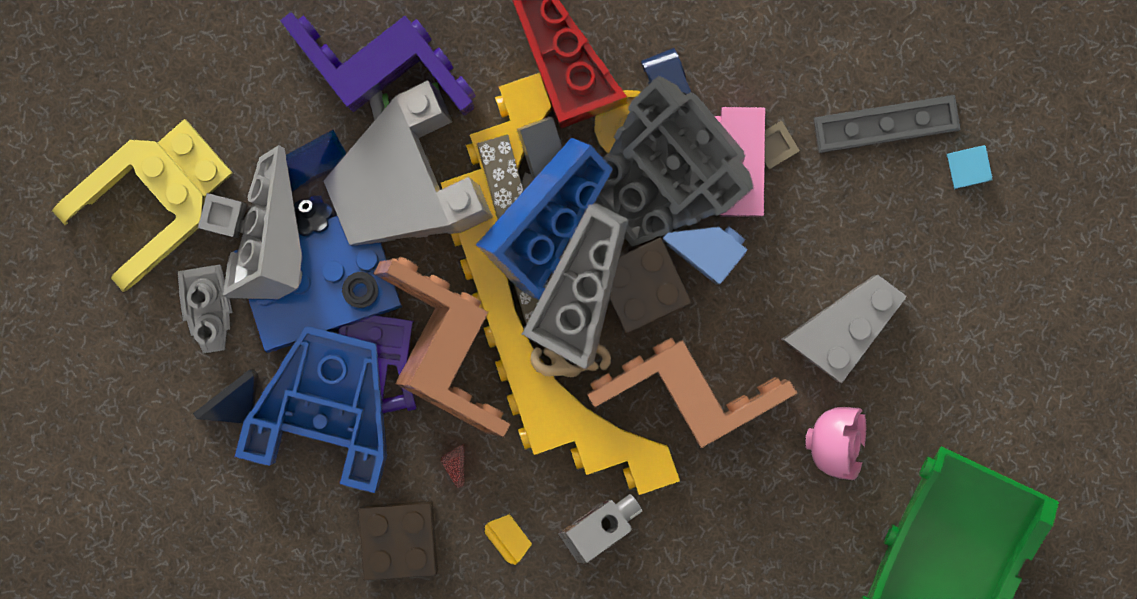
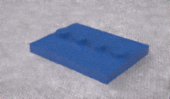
M338 216L328 219V228L321 233L313 232L307 237H303L298 233L302 253L300 268L302 280L298 289L280 299H249L265 352L270 353L293 345L305 326L331 332L341 327L361 322V320L402 308L396 287L373 274L379 262L387 260L382 243L349 245ZM355 272L370 274L378 284L379 291L376 300L365 308L351 306L345 301L342 294V286L345 279ZM359 284L355 287L354 293L357 297H362L367 293L366 285Z

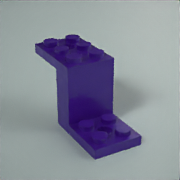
M290 12L280 20L344 104L353 113L419 61H422L464 116L475 108L472 99L476 95L462 76L456 80L450 73L454 69L452 63L439 47L435 51L429 47L428 43L432 39L417 19L411 23L406 16L402 17L343 64L327 44L322 47L318 45L316 40L321 36L304 15L298 19Z

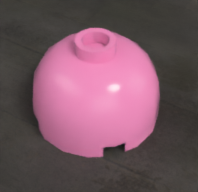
M851 407L833 408L823 413L817 419L814 429H808L806 449L812 451L814 463L827 475L847 480H855L858 477L862 463L856 462V458L859 455L861 444L865 447L866 418L865 415L860 414L862 409Z

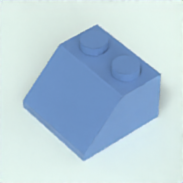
M720 227L670 232L662 239L663 243L716 285L722 283L747 251L742 246L745 239L730 227L724 231Z

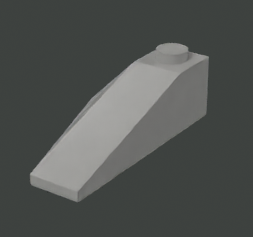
M277 146L259 157L247 197L252 206L245 219L241 220L238 232L243 234L237 253H230L227 263L223 290L224 297L280 299L297 290L302 280V271L300 270L302 253L285 148Z

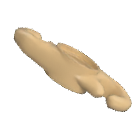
M598 343L596 353L602 358L600 368L601 370H607L611 363V356L608 350ZM535 348L531 353L532 366L544 376L576 377L582 371H595L598 369L596 362L587 369L578 365H571L564 357L548 348H545L543 353L551 359L552 365H546L540 361L541 348Z

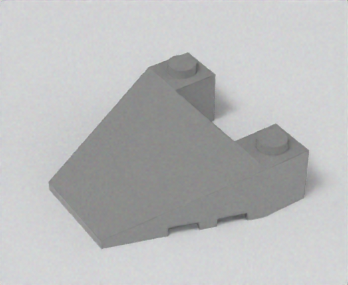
M429 81L395 96L324 180L339 221L351 246L396 241L395 239L408 237H428V235L441 233H461L493 218L480 185L470 177L442 190L438 186L419 138L452 123V119L440 91Z

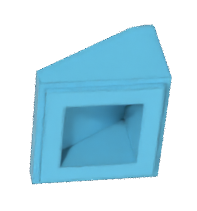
M985 145L947 154L954 189L992 180Z

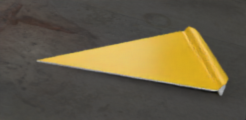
M510 514L490 521L485 525L486 536L510 564L516 565L532 544Z

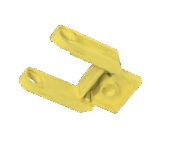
M186 119L159 142L129 140L66 195L52 210L64 225H67V221L85 205H92L134 168L136 175L164 207L176 215V219L113 274L111 279L122 292L134 286L199 229L198 225L207 193L211 194L234 174Z

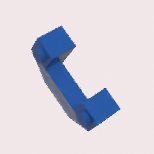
M305 326L281 363L280 368L266 386L258 402L244 420L235 457L268 466L274 464L283 431L348 447L349 450L340 484L372 493L378 491L387 459V446L377 344Z

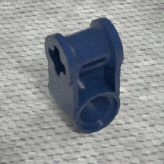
M675 48L641 61L644 72L646 71L649 78V84L655 78L661 76L676 84L684 95L691 92Z

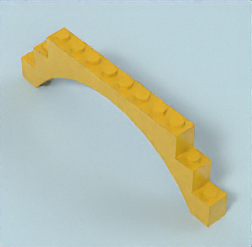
M540 73L499 86L501 95L495 97L502 118L509 115L510 121L470 134L472 143L466 145L472 164L480 163L481 169L441 182V186L444 189L470 177L480 185L493 218L461 233L451 234L455 247L459 245L463 247L466 258L460 260L465 277L467 280L474 279L478 291L473 293L472 296L480 300L482 303L479 307L488 312L486 317L489 326L484 327V332L490 348L497 346L501 360L495 361L501 381H509L512 394L507 395L512 414L513 416L517 414L521 416L524 427L518 429L523 446L525 449L532 448L535 455L575 441L577 447L570 450L576 468L584 467L586 475L627 461L629 467L623 469L629 489L636 487L639 495L679 482L680 480L667 445L618 428L586 408L554 376H544L535 370L531 363V353L534 348L529 338L522 334L524 327L515 310L508 277L476 246L479 240L497 221L477 143L508 135L518 170L524 156V151L517 129L545 119L552 110Z

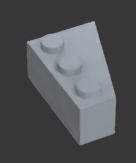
M873 275L781 340L834 380L842 383L907 296L879 275Z

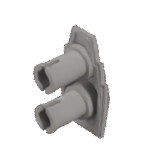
M221 265L178 271L183 321L187 320L191 336L193 335L199 343L203 353L225 350L227 330H230L229 313H233L230 298L223 296L225 278Z

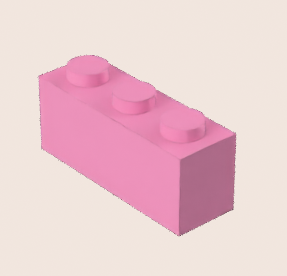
M722 107L721 116L715 117L743 149L745 154L743 165L750 172L754 188L731 209L720 214V217H763L765 108Z

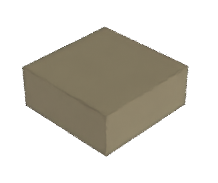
M782 120L765 130V164L768 169L773 168L800 151Z

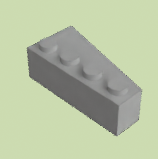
M598 203L588 206L522 333L524 336L584 369L594 364L628 219Z

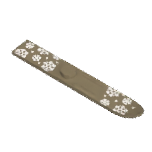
M508 135L477 143L497 220L523 192ZM546 281V283H545V285H544L543 288L546 289V287H547V285H548V281ZM516 287L522 313L527 324L539 300L520 291Z

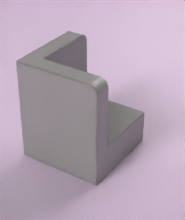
M207 193L198 228L238 238L240 233L238 229L241 220L244 218L247 204Z

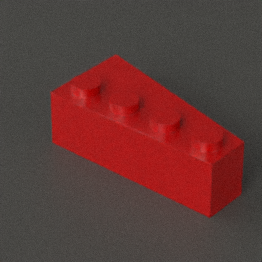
M512 0L561 129L628 104L626 94L616 83L602 60L597 56L584 34L571 19L560 0Z

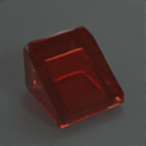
M465 442L443 455L440 459L455 486L459 488L465 485Z

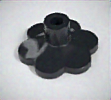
M312 196L308 200L301 199L294 204L298 233L301 236L307 237L313 232L321 233L328 228L327 220L332 217L333 210L330 205L323 202L321 197Z

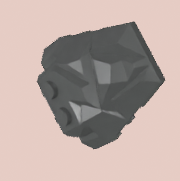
M659 76L632 100L628 108L630 112L623 126L618 128L614 136L616 140L610 152L603 158L613 170L595 203L628 219L624 238L633 247L670 233L676 228L685 225L689 226L703 218L727 212L747 195L754 186L750 172L743 165L745 159L743 149L700 98L691 92L684 95L676 84Z

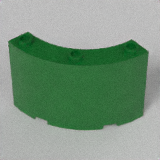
M941 446L934 458L928 456L925 459L919 472V476L922 479L909 501L898 527L892 524L883 543L888 548L879 565L867 597L863 595L861 599H1013L1022 580L1018 574L1026 558L1032 561L1040 545L1052 529L1059 501Z

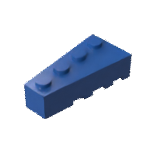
M571 138L479 240L476 246L520 291L540 300L545 291L543 287L551 272L554 273L561 260L559 258L567 243L572 239L588 206L594 204L613 169L591 145Z

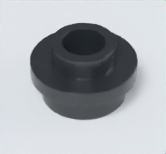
M355 272L349 275L342 286V294L345 301L355 308L370 306L378 296L379 289L376 280L365 272ZM359 284H364L367 287V293L362 297H357L354 293L355 287Z

